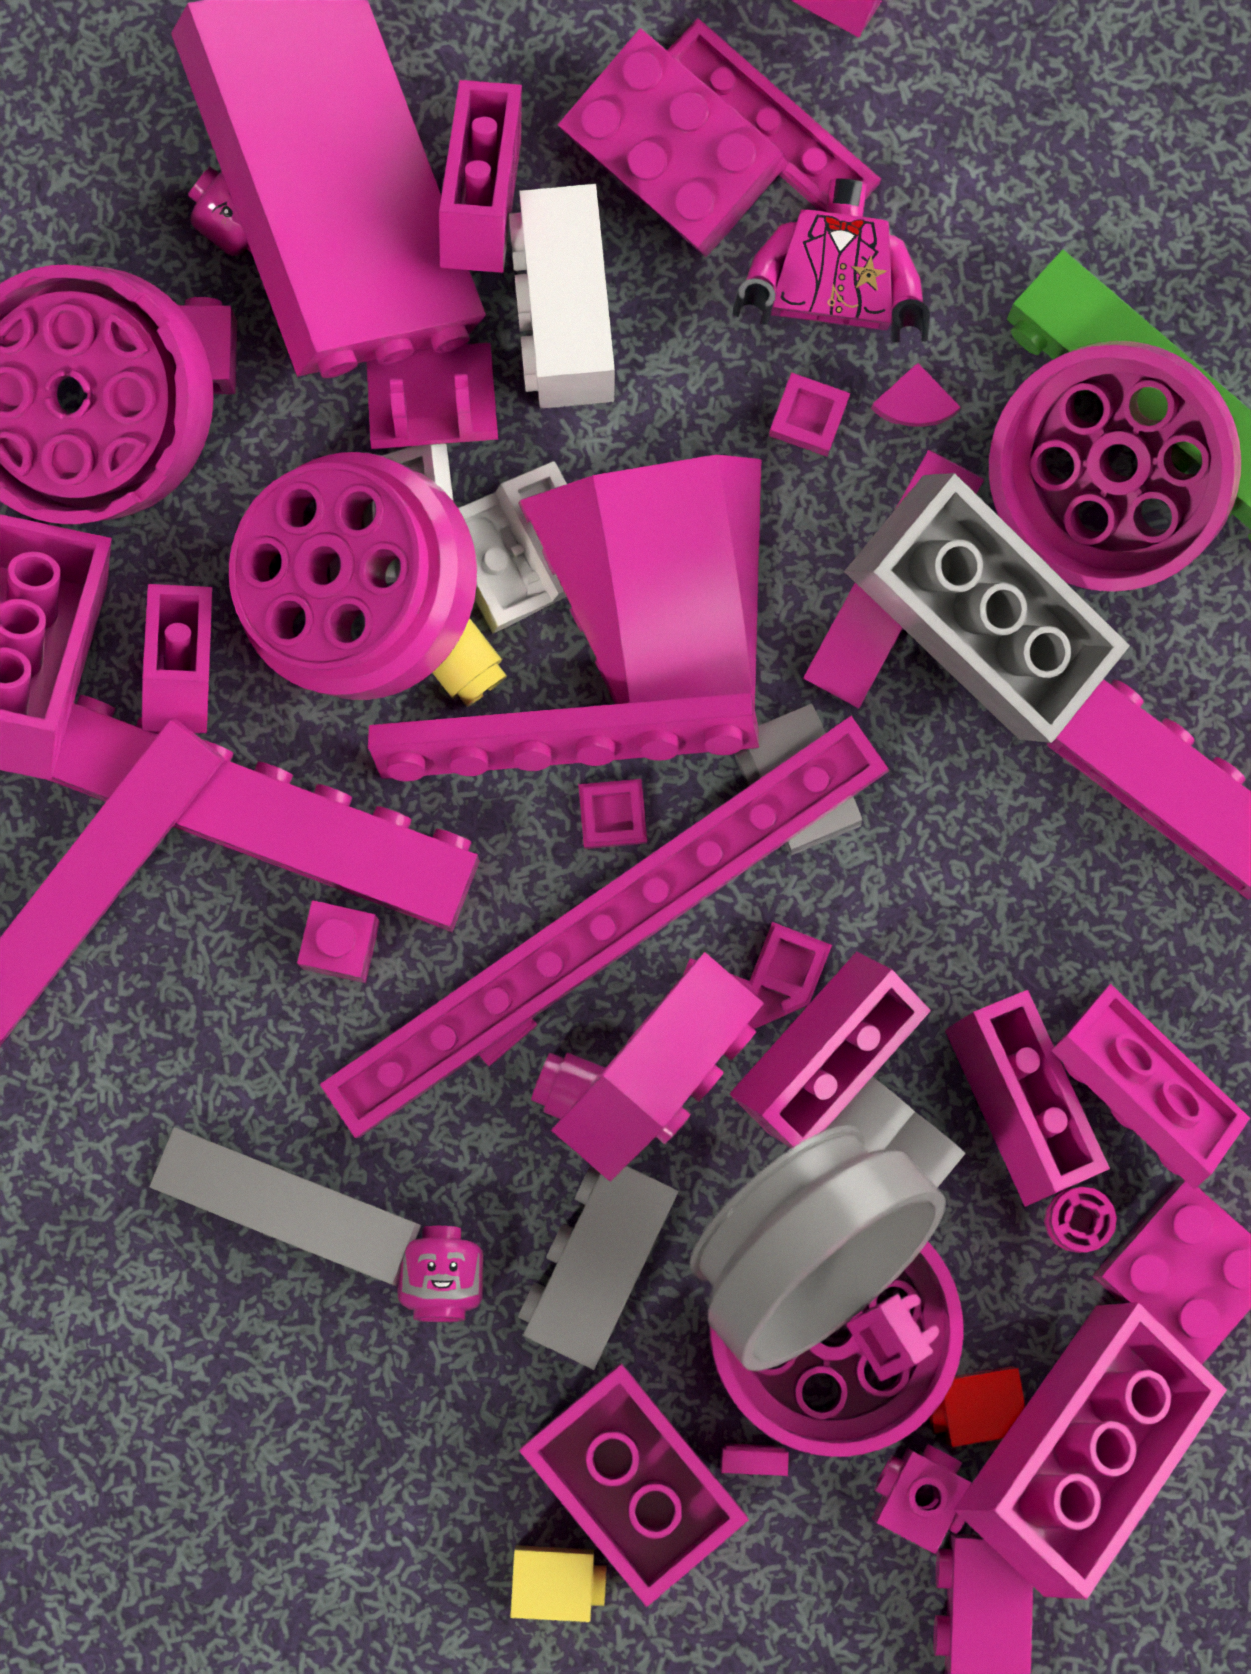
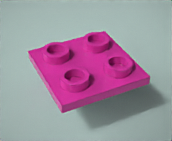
M490 343L464 344L457 349L444 353H436L433 347L415 350L410 357L391 365H379L377 359L366 361L371 449L498 440Z

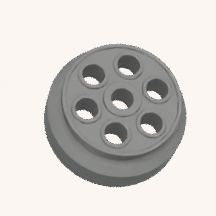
M854 1126L834 1127L805 1140L776 1159L749 1181L721 1209L698 1240L691 1255L690 1268L698 1279L709 1281L713 1285L708 1310L710 1326L742 1365L751 1371L769 1369L802 1354L861 1312L907 1268L938 1227L945 1211V1197L906 1153L900 1151L868 1152L864 1147V1136Z

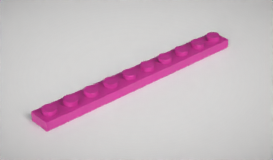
M848 717L319 1085L355 1138L362 1137L888 773V767L853 717Z

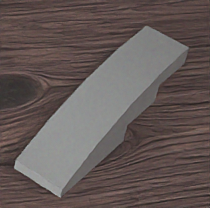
M175 1127L171 1132L149 1186L191 1205L395 1286L399 1282L405 1250L408 1244L416 1239L421 1227L420 1224Z

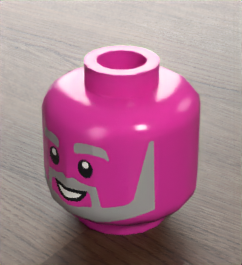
M423 1227L422 1239L412 1240L405 1250L398 1282V1300L404 1307L413 1310V1319L417 1321H465L466 1311L478 1307L482 1301L483 1251L476 1243L462 1240L461 1228Z

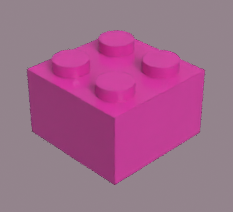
M1184 1179L1175 1180L1092 1277L1121 1303L1139 1302L1190 1354L1203 1364L1251 1309V1234L1201 1189L1197 1187L1194 1190Z

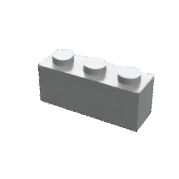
M590 1165L574 1200L585 1204L575 1228L563 1223L546 1257L557 1263L546 1287L534 1282L518 1315V1318L529 1323L523 1336L594 1370L679 1191L628 1166L610 1182Z

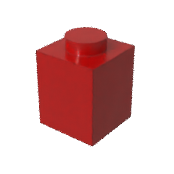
M1009 1366L955 1375L944 1399L929 1417L933 1434L944 1432L946 1444L952 1447L1004 1438L1025 1408L1019 1368Z

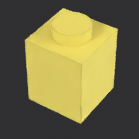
M516 1545L514 1550L511 1618L590 1622L591 1605L604 1606L606 1566L593 1565V1549Z

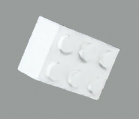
M596 184L519 191L521 212L509 213L514 271H527V274L515 275L520 331L532 330L533 336L521 337L526 392L538 391L540 409L614 402L615 370Z

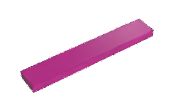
M176 718L170 719L0 937V1046L224 762L225 758Z

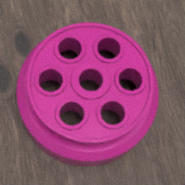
M1108 341L1083 346L1055 358L1031 374L1019 386L1003 409L995 427L989 454L990 490L998 516L1066 583L1097 591L1116 592L1147 587L1167 579L1189 565L1209 546L1227 521L1234 506L1241 476V451L1236 425L1229 408L1215 386L1202 372L1178 355L1156 346L1132 341ZM1153 387L1165 395L1168 410L1162 420H1150L1140 412L1137 398L1142 388ZM1080 390L1092 391L1102 400L1104 411L1098 423L1085 422L1077 415L1074 401ZM1189 442L1199 449L1202 455V466L1198 473L1185 474L1174 466L1171 459V451L1175 443ZM1112 445H1126L1134 451L1137 456L1138 467L1133 476H1121L1111 469L1108 462V453ZM1050 447L1063 448L1072 456L1074 471L1070 478H1057L1049 472L1046 466V454ZM1146 499H1159L1168 505L1172 513V522L1169 528L1158 530L1146 524L1142 517V505ZM1083 501H1095L1104 507L1108 515V525L1105 531H1091L1082 524L1079 517V508Z
M343 452L316 458L273 481L254 499L241 519L234 536L229 559V585L236 613L250 643L259 656L275 672L291 683L308 690L343 699L371 700L384 698L411 688L435 671L449 656L462 636L471 615L477 587V563L473 540L460 510L446 492L435 482L418 471L382 456L360 452ZM315 499L317 505L316 514L313 520L305 526L303 522L304 510ZM374 501L376 505L375 518L368 527L363 529L361 522L363 511ZM280 553L282 558L281 569L277 576L271 580L269 566L273 558ZM339 556L341 561L340 572L336 579L329 583L327 579L328 566L335 557ZM399 558L401 564L400 575L395 583L388 587L386 583L387 568L392 561ZM304 610L306 623L302 632L295 637L293 634V621L296 615ZM363 612L365 616L364 631L357 640L353 641L351 636L352 623Z
M927 1242L907 1268L887 1288L895 1286L904 1290L908 1296L917 1295L921 1302L910 1310V1314L920 1331L934 1325L938 1328L939 1334L937 1338L929 1343L934 1353L916 1365L900 1372L896 1382L889 1388L874 1389L868 1384L864 1376V1366L867 1358L851 1332H849L847 1339L840 1345L825 1346L819 1342L802 1354L777 1367L751 1371L742 1365L710 1326V1342L716 1369L725 1389L740 1411L756 1427L780 1443L799 1451L830 1457H847L874 1452L898 1442L920 1427L934 1413L947 1394L958 1369L963 1344V1316L957 1288L948 1268L933 1246ZM876 1297L869 1305H867L861 1312H859L852 1319H854L864 1311L876 1306V1301L878 1297ZM817 1373L831 1375L838 1385L836 1402L830 1408L823 1411L810 1409L802 1397L805 1381Z

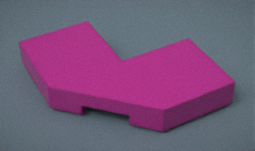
M772 922L750 981L731 974L764 1003L748 1024L753 1029H756L808 1006L832 945ZM689 958L684 974L697 960Z

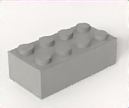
M955 473L923 475L844 571L1020 740L1052 743L1130 646Z

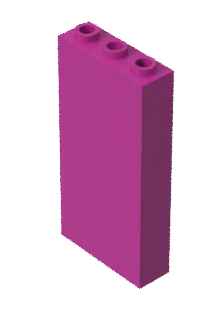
M203 0L187 3L171 35L297 377L320 372L323 378H333L353 370L358 363L377 359L379 365H391L410 357L415 350L433 347L436 353H444L466 344L470 340L469 334L486 316L469 270L440 268L439 208L441 193L368 0Z

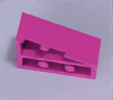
M704 952L637 1028L609 1065L598 1074L585 1094L559 1120L551 1131L611 1182L655 1137L663 1144H666L691 1115L682 1105L690 1095L699 1102L720 1079L724 1072L715 1065L723 1054L729 1060H733L750 1041L756 1030L748 1022L764 1003Z

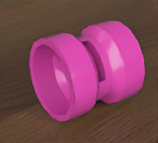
M1087 1187L1061 1191L1050 1201L1044 1218L1047 1234L1054 1244L1065 1251L1077 1253L1098 1250L1107 1244L1115 1232L1117 1221L1114 1206L1108 1197L1096 1189Z

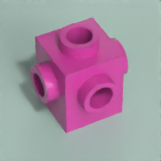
M927 1444L922 1455L908 1448L902 1459L891 1455L874 1488V1491L883 1496L872 1519L881 1526L936 1554L947 1531L958 1534L965 1523V1520L954 1511V1508L972 1483L957 1475L963 1462ZM931 1484L934 1491L931 1501L925 1505H917L915 1500L917 1490L922 1485Z

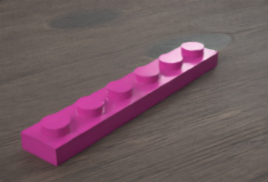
M751 693L369 725L368 748L381 779L393 778L399 781H415L427 775L456 773L462 776H477L487 770L511 768L539 771L547 768L549 765L572 763L601 766L613 760L633 758L662 761L671 759L676 755L709 752L715 755H731L742 749L759 748V728Z

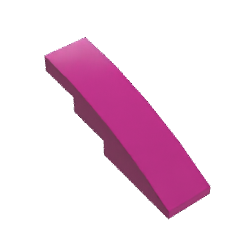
M929 449L898 505L923 475L955 473L976 495L985 479ZM854 583L803 679L860 708L903 628L863 589Z

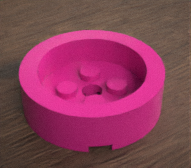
M49 265L21 272L0 284V501L17 512L34 519L59 524H83L123 518L136 514L164 499L179 486L197 462L209 433L213 413V380L210 364L202 341L189 318L167 294L153 284L128 272L112 268L82 265ZM69 376L79 381L83 391L88 395L87 399L83 400L79 410L74 413L64 410L59 404L57 397L60 383Z

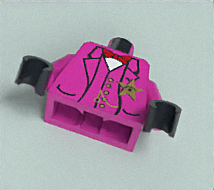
M842 178L830 180L826 212L808 209L801 210L797 222H788L776 229L754 256L746 281L738 289L733 307V315L739 317L743 306L754 305L762 311L761 325H766L771 315L886 331L891 324L890 337L895 343L900 342V330L907 326L919 329L921 332V342L927 341L930 322L929 309L923 303L920 277L904 242L896 236L889 235V221L863 217L867 184L857 180Z

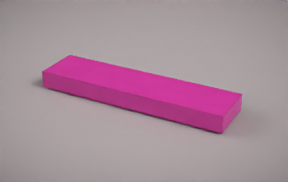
M699 18L667 50L782 150L788 164L779 176L819 211L826 212L831 179H851L866 183V198L880 184V177Z

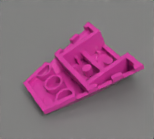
M710 455L592 475L530 496L518 502L527 522H531L543 546L542 554L552 574H556L571 605L570 612L580 632H584L595 654L596 660L594 662L615 704L751 693L755 708L762 459Z

